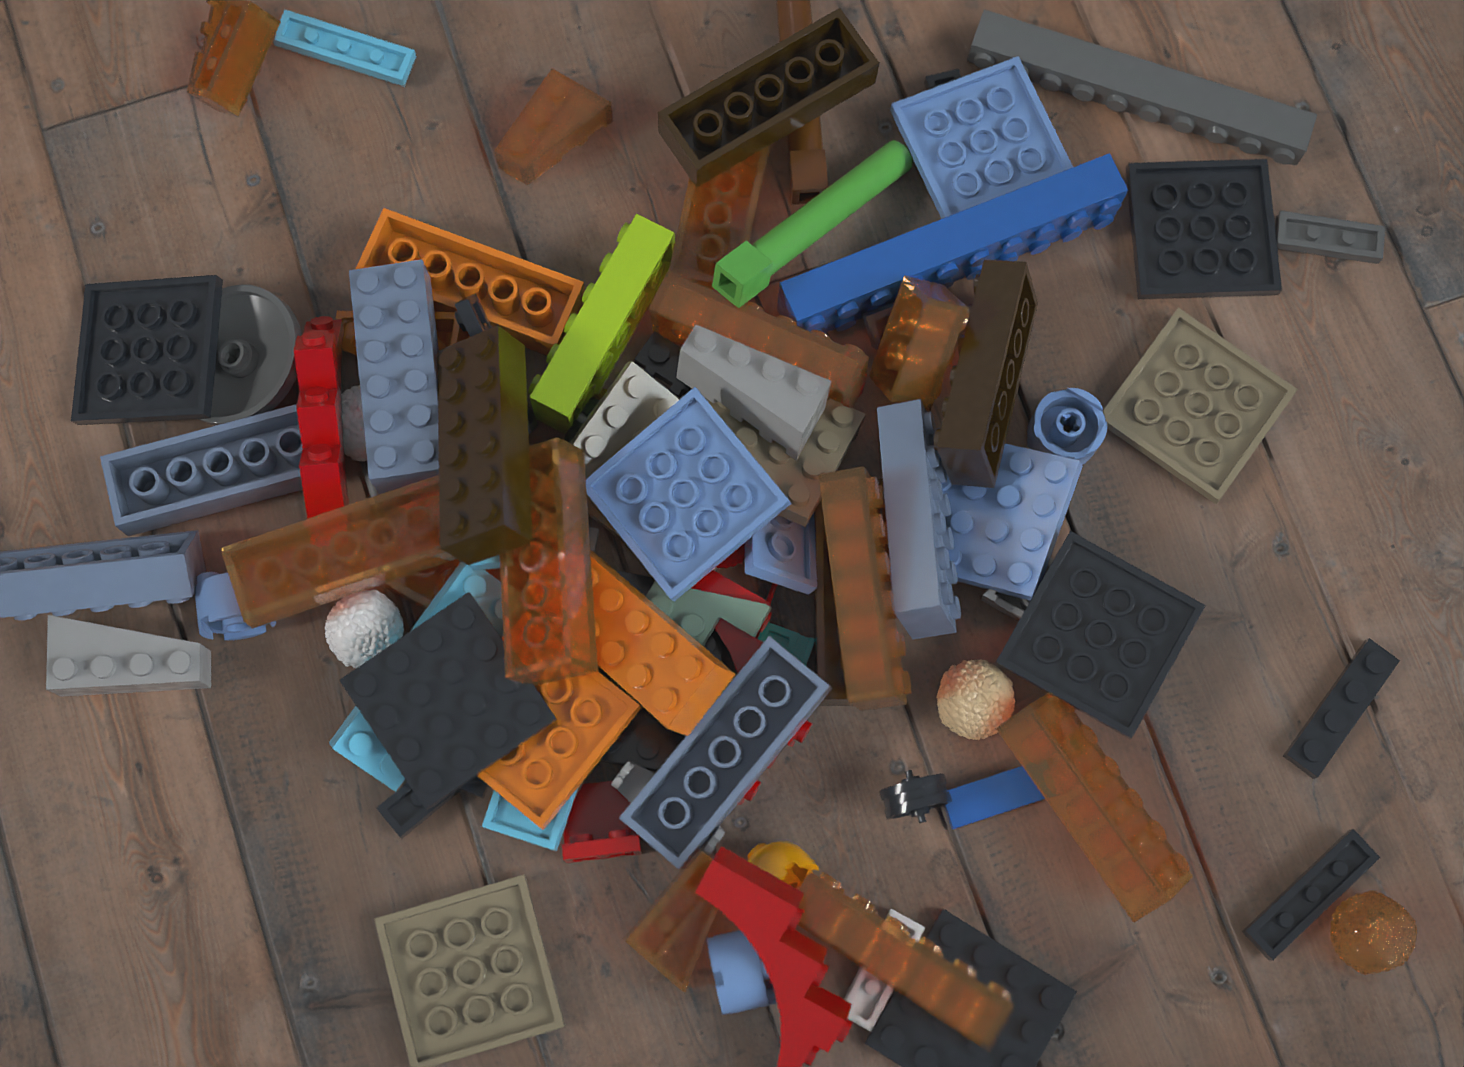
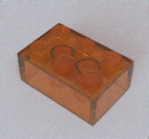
M904 275L869 373L872 381L891 402L903 403L921 399L925 409L931 411L934 400L941 394L942 379L947 366L954 359L955 344L959 333L966 327L969 309L944 285Z

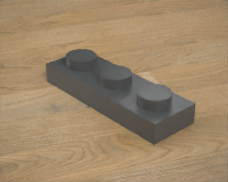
M1280 211L1276 216L1275 227L1277 249L1379 264L1383 259L1386 226Z

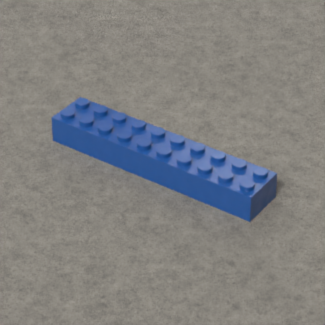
M1108 153L782 281L779 285L778 312L793 345L804 342V344L814 343L824 336L823 333L834 329L837 331L849 329L856 324V320L863 318V313L927 288L931 291L934 290L935 293L947 290L955 281L966 277L967 280H972L976 274L981 273L984 260L1016 261L1018 256L1028 252L1031 255L1038 254L1046 250L1050 243L1062 239L1063 242L1071 241L1088 228L1094 227L1097 230L1106 227L1114 221V216L1121 207L1128 188L1111 154Z

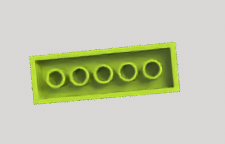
M637 213L630 224L626 222L622 226L617 237L618 246L613 254L608 252L604 257L599 272H601L600 277L595 284L591 282L587 286L582 297L583 306L578 314L572 313L564 328L565 337L560 345L557 343L553 345L546 359V363H548L547 368L542 375L537 374L534 377L528 390L535 418L564 434L567 433L573 422L579 417L580 412L591 397L597 398L676 260L675 232Z

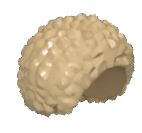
M963 660L957 666H950L949 671L943 674L937 693V706L942 723L952 732L967 739H986L988 736L1000 732L1007 725L1008 721L1011 720L1016 702L1012 688L1013 682L998 667L987 660Z

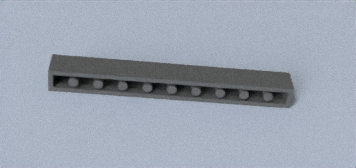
M985 9L983 10L967 59L968 62L974 63L978 68L985 69L1018 56L1030 81L1040 84L1044 89L1050 91L1059 90L1072 94L1081 101H1094L1106 105L1107 108L1116 112L1125 111L1135 114L1144 121L1160 122L1172 126L1176 131L1182 133L1191 132L1201 135L1213 143H1226L1238 147L1241 151L1248 154L1264 155L1283 165L1292 164L1296 166L1306 153L1317 117L1315 113Z

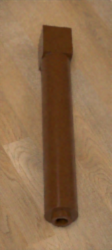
M776 0L779 42L812 24L810 0ZM820 116L787 135L791 205L806 204L828 188L825 149H823Z

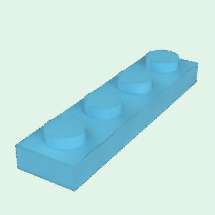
M284 10L272 38L277 47L401 86H405L416 59V53L413 49L289 10Z

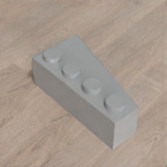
M695 325L680 349L676 376L677 379L690 388L696 387L712 403L720 402L730 409V415L738 421L746 420L759 429V435L768 442L772 443L775 440L785 447L786 454L795 460L798 459L825 409L831 381L698 325Z
M48 615L46 690L63 697L211 688V651L200 643Z

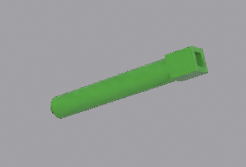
M898 141L888 142L752 245L748 241L742 243L716 263L712 287L737 308L743 306L769 286L770 276L907 173L913 165L908 147Z

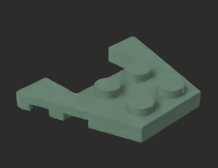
M656 581L646 595L652 603L703 647L721 618L755 637L772 609L763 603L692 588L674 602Z

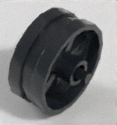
M912 770L905 771L906 779L901 780L902 783L879 791L881 801H884L886 808L884 812L887 820L911 815V818H918L919 824L926 822L925 814L930 813L929 810L952 802L950 792L946 788L947 781L944 773L920 778L919 775L913 776Z

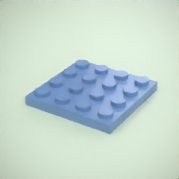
M1018 56L891 104L890 112L941 219L1073 168Z
M696 387L690 390L580 484L667 596L674 602L791 504L787 496Z
M1005 444L995 488L953 485L947 474V482L941 484L943 494L947 493L950 502L951 515L945 516L946 527H950L952 530L954 549L949 550V560L955 563L958 582L988 590L993 589L1003 594L1031 601L1044 578L1083 467L1080 460Z

